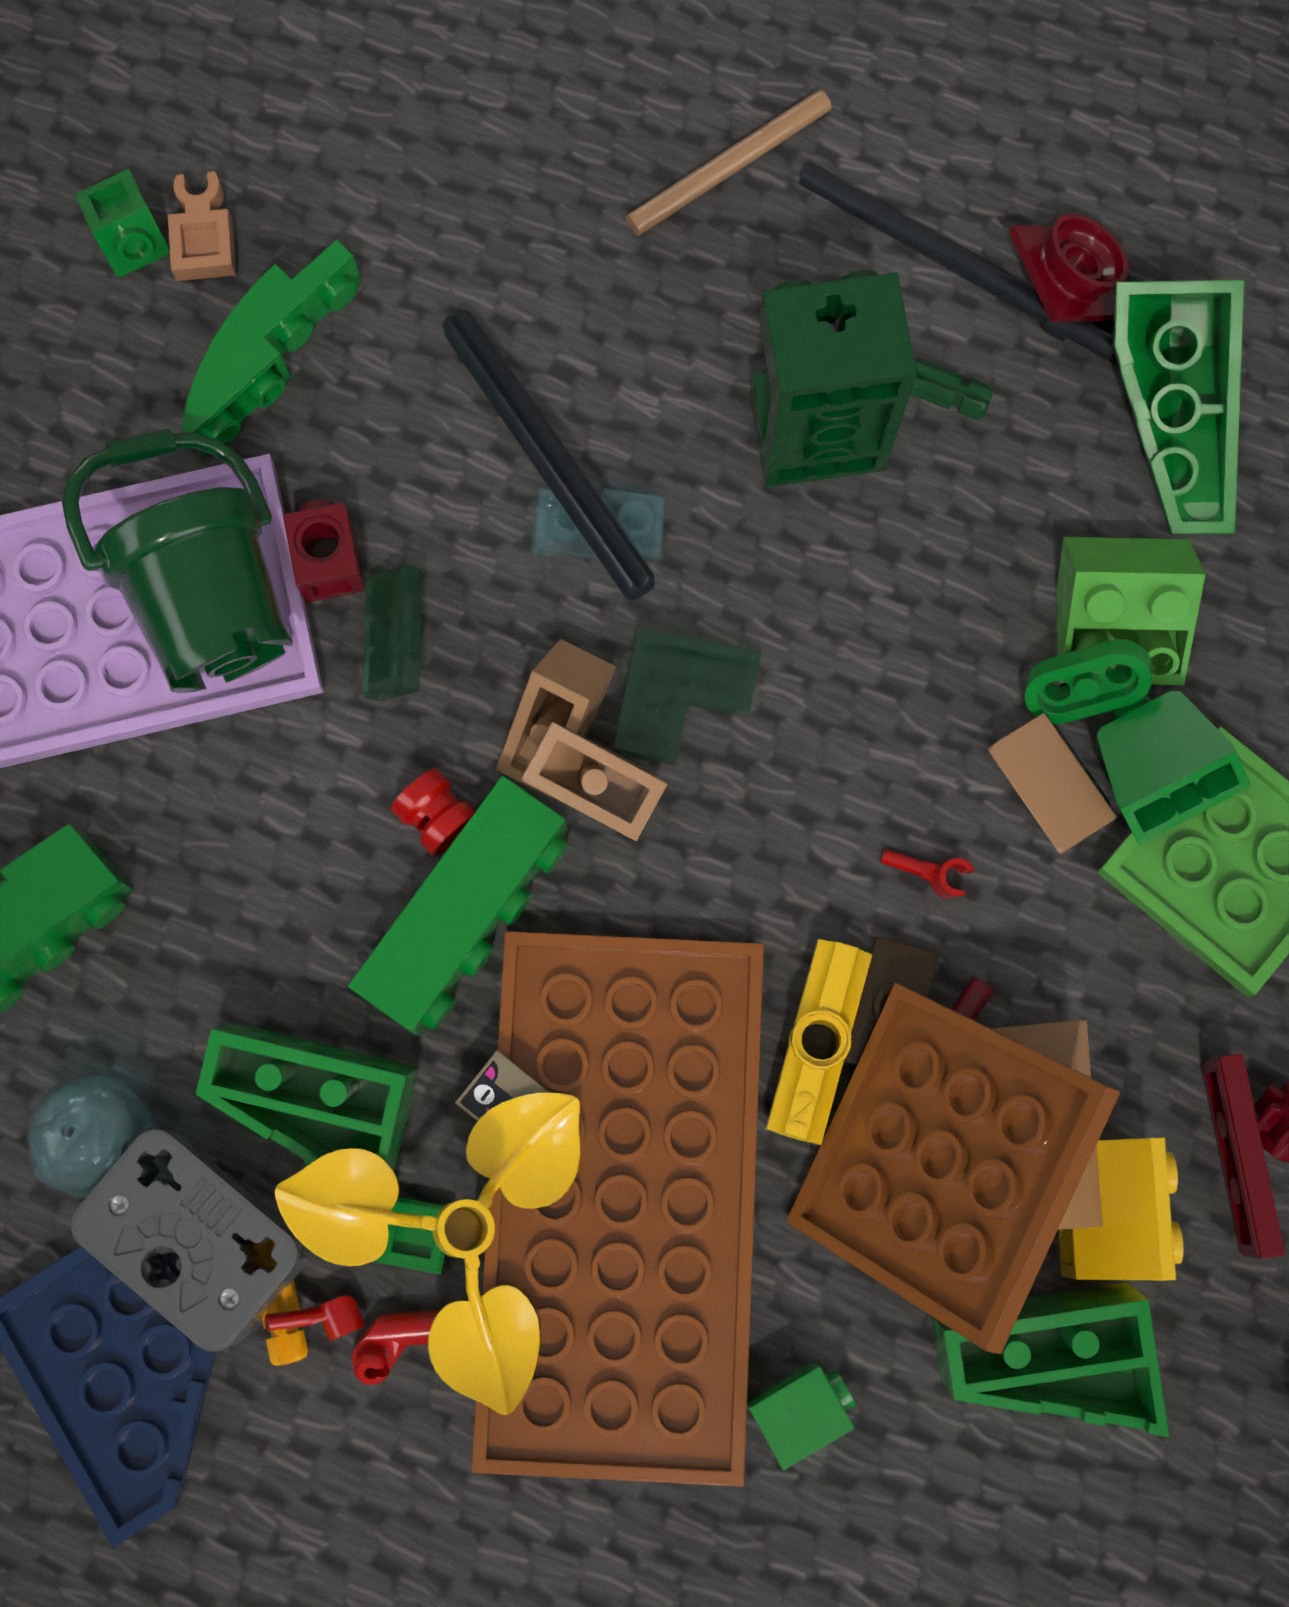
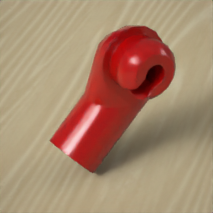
M440 1310L384 1313L376 1317L353 1349L351 1361L355 1377L366 1385H377L386 1380L391 1368L407 1346L428 1344V1335L432 1323Z

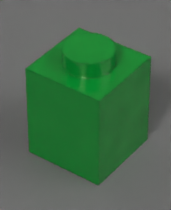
M815 1361L747 1400L750 1412L783 1471L855 1429L846 1411L856 1406V1403L836 1369L824 1375L822 1369Z

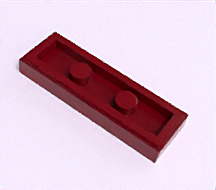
M1243 1053L1203 1060V1064H1200L1239 1254H1243V1257L1259 1259L1284 1256L1286 1254Z

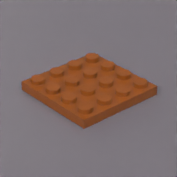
M895 983L786 1222L978 1347L988 1352L1001 1354L1120 1091L910 988Z

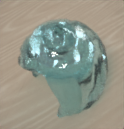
M99 1075L91 1077L80 1076L65 1080L51 1088L43 1096L41 1103L35 1106L31 1114L27 1130V1143L30 1148L28 1161L31 1170L44 1185L65 1192L73 1198H85L121 1157L122 1148L126 1141L141 1131L158 1130L155 1117L133 1087L120 1080ZM73 1127L74 1132L72 1136L69 1137L71 1128Z

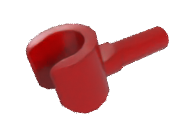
M885 849L881 860L882 864L920 876L921 879L929 881L932 890L938 896L947 899L967 894L965 891L953 889L946 881V872L949 868H953L962 874L974 873L971 863L960 858L935 864Z
M348 1295L303 1310L265 1315V1328L267 1331L306 1327L322 1322L328 1341L364 1327V1321L358 1304L353 1297Z

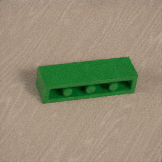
M502 775L347 987L418 1037L426 1027L433 1032L436 1031L445 1021L456 1003V999L450 996V993L464 974L474 978L492 955L495 947L488 943L499 925L502 921L509 926L513 925L529 904L532 894L526 888L540 869L549 874L566 853L570 842L563 838L568 832L566 820Z

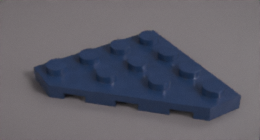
M80 1246L0 1297V1349L112 1548H115L179 1505L216 1352L206 1351L198 1347ZM167 1247L158 1258L157 1267L159 1275L163 1280L173 1284L181 1273L182 1264L175 1250Z

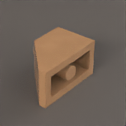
M560 639L531 672L496 771L552 798V796L522 781L521 777L552 721L584 737L586 736L599 712L616 666Z
M553 721L521 777V780L634 841L638 840L668 785L659 775Z

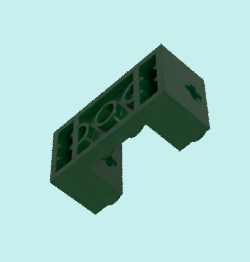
M860 270L849 273L837 281L815 284L808 280L795 279L783 282L772 290L763 291L759 321L767 368L762 373L752 375L750 401L765 488L885 471L917 374L898 272L878 275L877 272L872 270ZM830 324H834V329L836 332H832V326Z

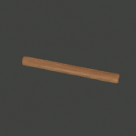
M821 89L817 90L626 215L628 225L639 237L832 110L827 94Z

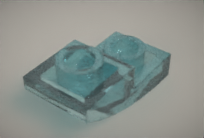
M539 488L534 502L531 554L549 557L598 559L553 492L549 489ZM604 489L600 498L644 560H658L662 553L665 497Z

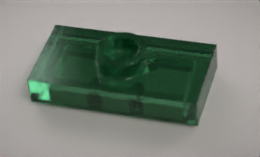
M402 565L366 579L363 698L386 701L420 691V648L423 639V629L421 626L422 569Z

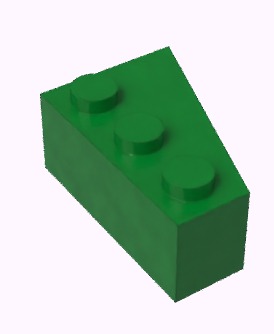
M67 824L0 870V875L4 878L0 882V1013L9 1009L23 996L25 990L21 985L40 969L43 972H48L65 962L75 950L72 942L91 926L94 929H100L113 921L125 908V903L122 900L134 890L89 836L71 824Z

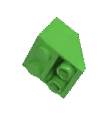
M1064 537L1056 588L1058 656L1110 640H1129L1142 646L1151 658V685H1184L1206 575L1190 540ZM1116 664L1111 665L1110 667L1113 669L1122 670L1129 666Z

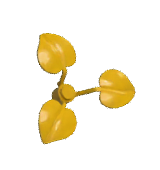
M533 1093L502 1102L486 1112L474 1125L468 1137L466 1158L473 1170L490 1180L484 1186L476 1201L464 1199L445 1205L437 1213L436 1217L392 1212L391 1209L394 1207L399 1194L397 1178L393 1170L381 1157L363 1149H341L323 1155L295 1175L279 1183L275 1189L278 1208L290 1231L312 1253L333 1264L361 1266L377 1260L383 1255L388 1244V1224L430 1230L433 1232L436 1245L442 1252L451 1257L463 1258L465 1263L466 1293L469 1301L451 1302L438 1312L428 1335V1353L436 1373L447 1385L460 1394L486 1405L501 1415H509L516 1409L532 1381L539 1354L540 1329L534 1307L519 1289L509 1285H500L488 1290L482 1296L480 1295L478 1278L480 1260L478 1255L482 1254L490 1246L495 1234V1222L488 1208L491 1206L492 1198L499 1188L509 1203L525 1209L549 1206L559 1200L569 1190L578 1172L580 1161V1102L577 1097L568 1094Z

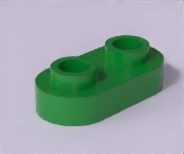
M1116 639L1043 660L1036 664L1027 676L1025 690L1026 706L1035 717L1045 713L1052 724H1064L1135 704L1143 699L1150 690L1152 683L1151 658L1148 652L1139 644L1129 640ZM1121 664L1129 667L1122 670H1117L1111 668L1110 666ZM1063 681L1067 683V685L1063 687H1055L1050 685L1049 683Z

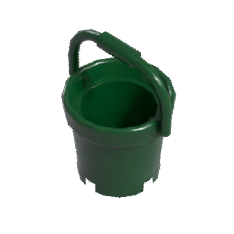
M167 428L105 443V449L85 457L69 475L62 499V507L66 528L81 565L87 571L99 569L107 585L121 592L162 669L170 691L180 694L207 689L201 673L205 672L208 677L223 676L226 683L239 679L282 657L286 653L283 645H293V640L283 619L259 542L262 526L271 522L272 514L256 477L244 459L226 444L196 432L172 433ZM194 448L213 454L232 469L243 487H217L199 490L161 501L127 517L107 530L95 543L94 547H92L82 523L79 507L83 485L95 471L108 465L116 468L175 454L176 449Z

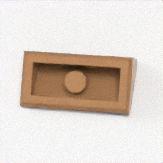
M1045 713L987 748L1059 854L1065 853L1118 818Z

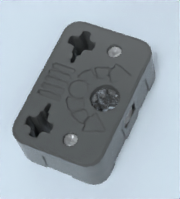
M149 1130L143 1132L134 1140L77 1208L71 1221L72 1234L79 1245L198 1347L206 1351L217 1352L239 1344L250 1334L262 1319L261 1316L302 1270L308 1257L300 1251L304 1245L294 1236L282 1219L261 1203L255 1194L230 1173L223 1171L198 1150V1146L186 1136L172 1131ZM156 1156L173 1157L169 1161L167 1168L174 1175L173 1179L176 1182L154 1180L159 1173V1168L153 1163ZM274 1241L276 1246L272 1250L271 1256L277 1262L276 1267L269 1266L257 1269L254 1264L258 1261L260 1255L253 1248V1242L259 1244ZM176 1252L180 1257L176 1267L181 1273L178 1278L173 1277L163 1280L159 1275L163 1265L158 1258L161 1254Z

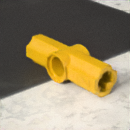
M817 940L795 1023L788 1037V1048L766 1130L800 1141L822 1145L844 1059L851 1048V1033L872 954L840 942ZM817 1024L831 1030L836 1039V1049L830 1058L824 1060L815 1059L804 1050L802 1034L806 1027Z

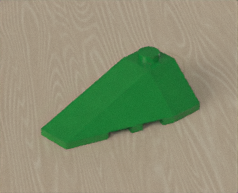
M1245 280L1115 283L1113 348L1170 534L1235 533Z

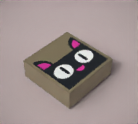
M496 1051L455 1103L478 1121L486 1112L502 1102L527 1094L549 1092L499 1051Z

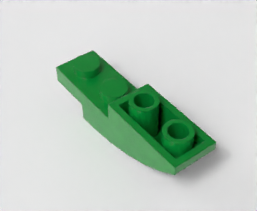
M337 239L293 279L288 277L274 264L249 289L232 310L212 340L197 370L182 419L181 429L184 433L196 432L220 440L228 445L239 433L241 422L257 407L266 408L281 396L285 389L286 381L291 377L281 355L286 350L292 352L303 346L310 338L314 325L330 310L336 312L346 307L354 298L358 285L362 282L354 256ZM194 449L201 457L207 454L206 452Z

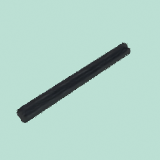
M462 309L452 316H447L443 322L446 339L625 598L633 601L649 593L655 586L654 573L472 313Z

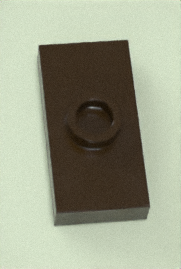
M880 937L874 939L870 953L872 958L851 1033V1048L844 1059V1064L857 1067L895 983L928 997L939 954Z

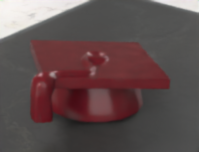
M1072 213L1060 216L1053 226L1014 225L1009 230L1050 322L1114 320L1115 283L1124 282L1127 278L1129 262L1123 247L1110 231L1099 222L1087 216Z

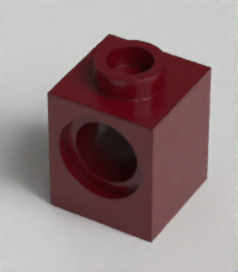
M328 500L312 501L300 506L298 512L283 515L295 584L306 603L367 591L354 523L345 502L335 504ZM325 538L339 541L336 550L331 555L324 558L310 556L312 547L318 541Z

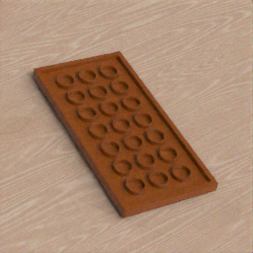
M505 931L498 1051L549 1093L568 1094L578 1098L580 1102V1161L578 1172L571 1187L559 1200L551 1205L535 1209L520 1208L509 1203L499 1188L492 1198L491 1206L488 1208L495 1222V1234L490 1246L485 1250L483 1294L500 1285H509L519 1289L529 1299L535 1309L540 1329V1346L532 1381L521 1402L511 1414L501 1415L476 1401L471 1473L744 1487L764 944Z

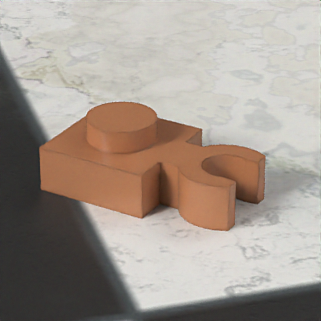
M215 171L207 172L208 187L200 195L190 194V188L184 174L176 175L174 179L175 195L185 213L168 214L171 271L176 281L236 276L233 220L228 209L219 210L224 200V191Z

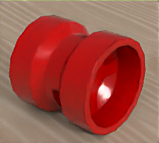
M438 768L431 769L414 780L396 798L390 809L404 825L414 826L420 832L421 845L434 858L447 852L476 812L467 800L456 799L451 793L452 783Z

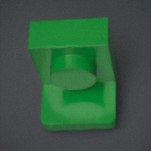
M129 168L75 194L89 228L116 276L123 277L170 253L167 242L156 224Z

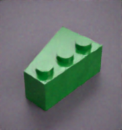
M231 1022L212 1028L210 1031L195 1095L267 1140L271 1138L303 1158V1163L306 1165L336 1150L353 1148L363 1149L378 1155L395 1173L419 1067Z
M1128 1282L1027 1297L1001 1354L983 1350L931 1316L940 1378L954 1400L1037 1415L1045 1412L1080 1418L1084 1423L1105 1426L1106 1423L1143 1429L1148 1434L1170 1438L1149 1299Z

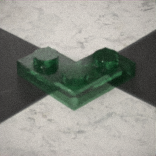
M638 628L614 744V752L622 756L676 766L687 706L749 717L761 651Z

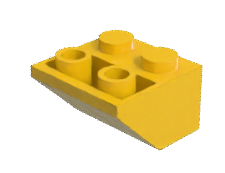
M1165 1138L1098 1140L1096 1148L1102 1227L1058 1230L1061 1277L1076 1280H1176L1175 1264L1182 1262L1184 1247L1181 1228L1177 1222L1171 1221L1169 1194H1174L1177 1190L1178 1171L1173 1153L1166 1152Z

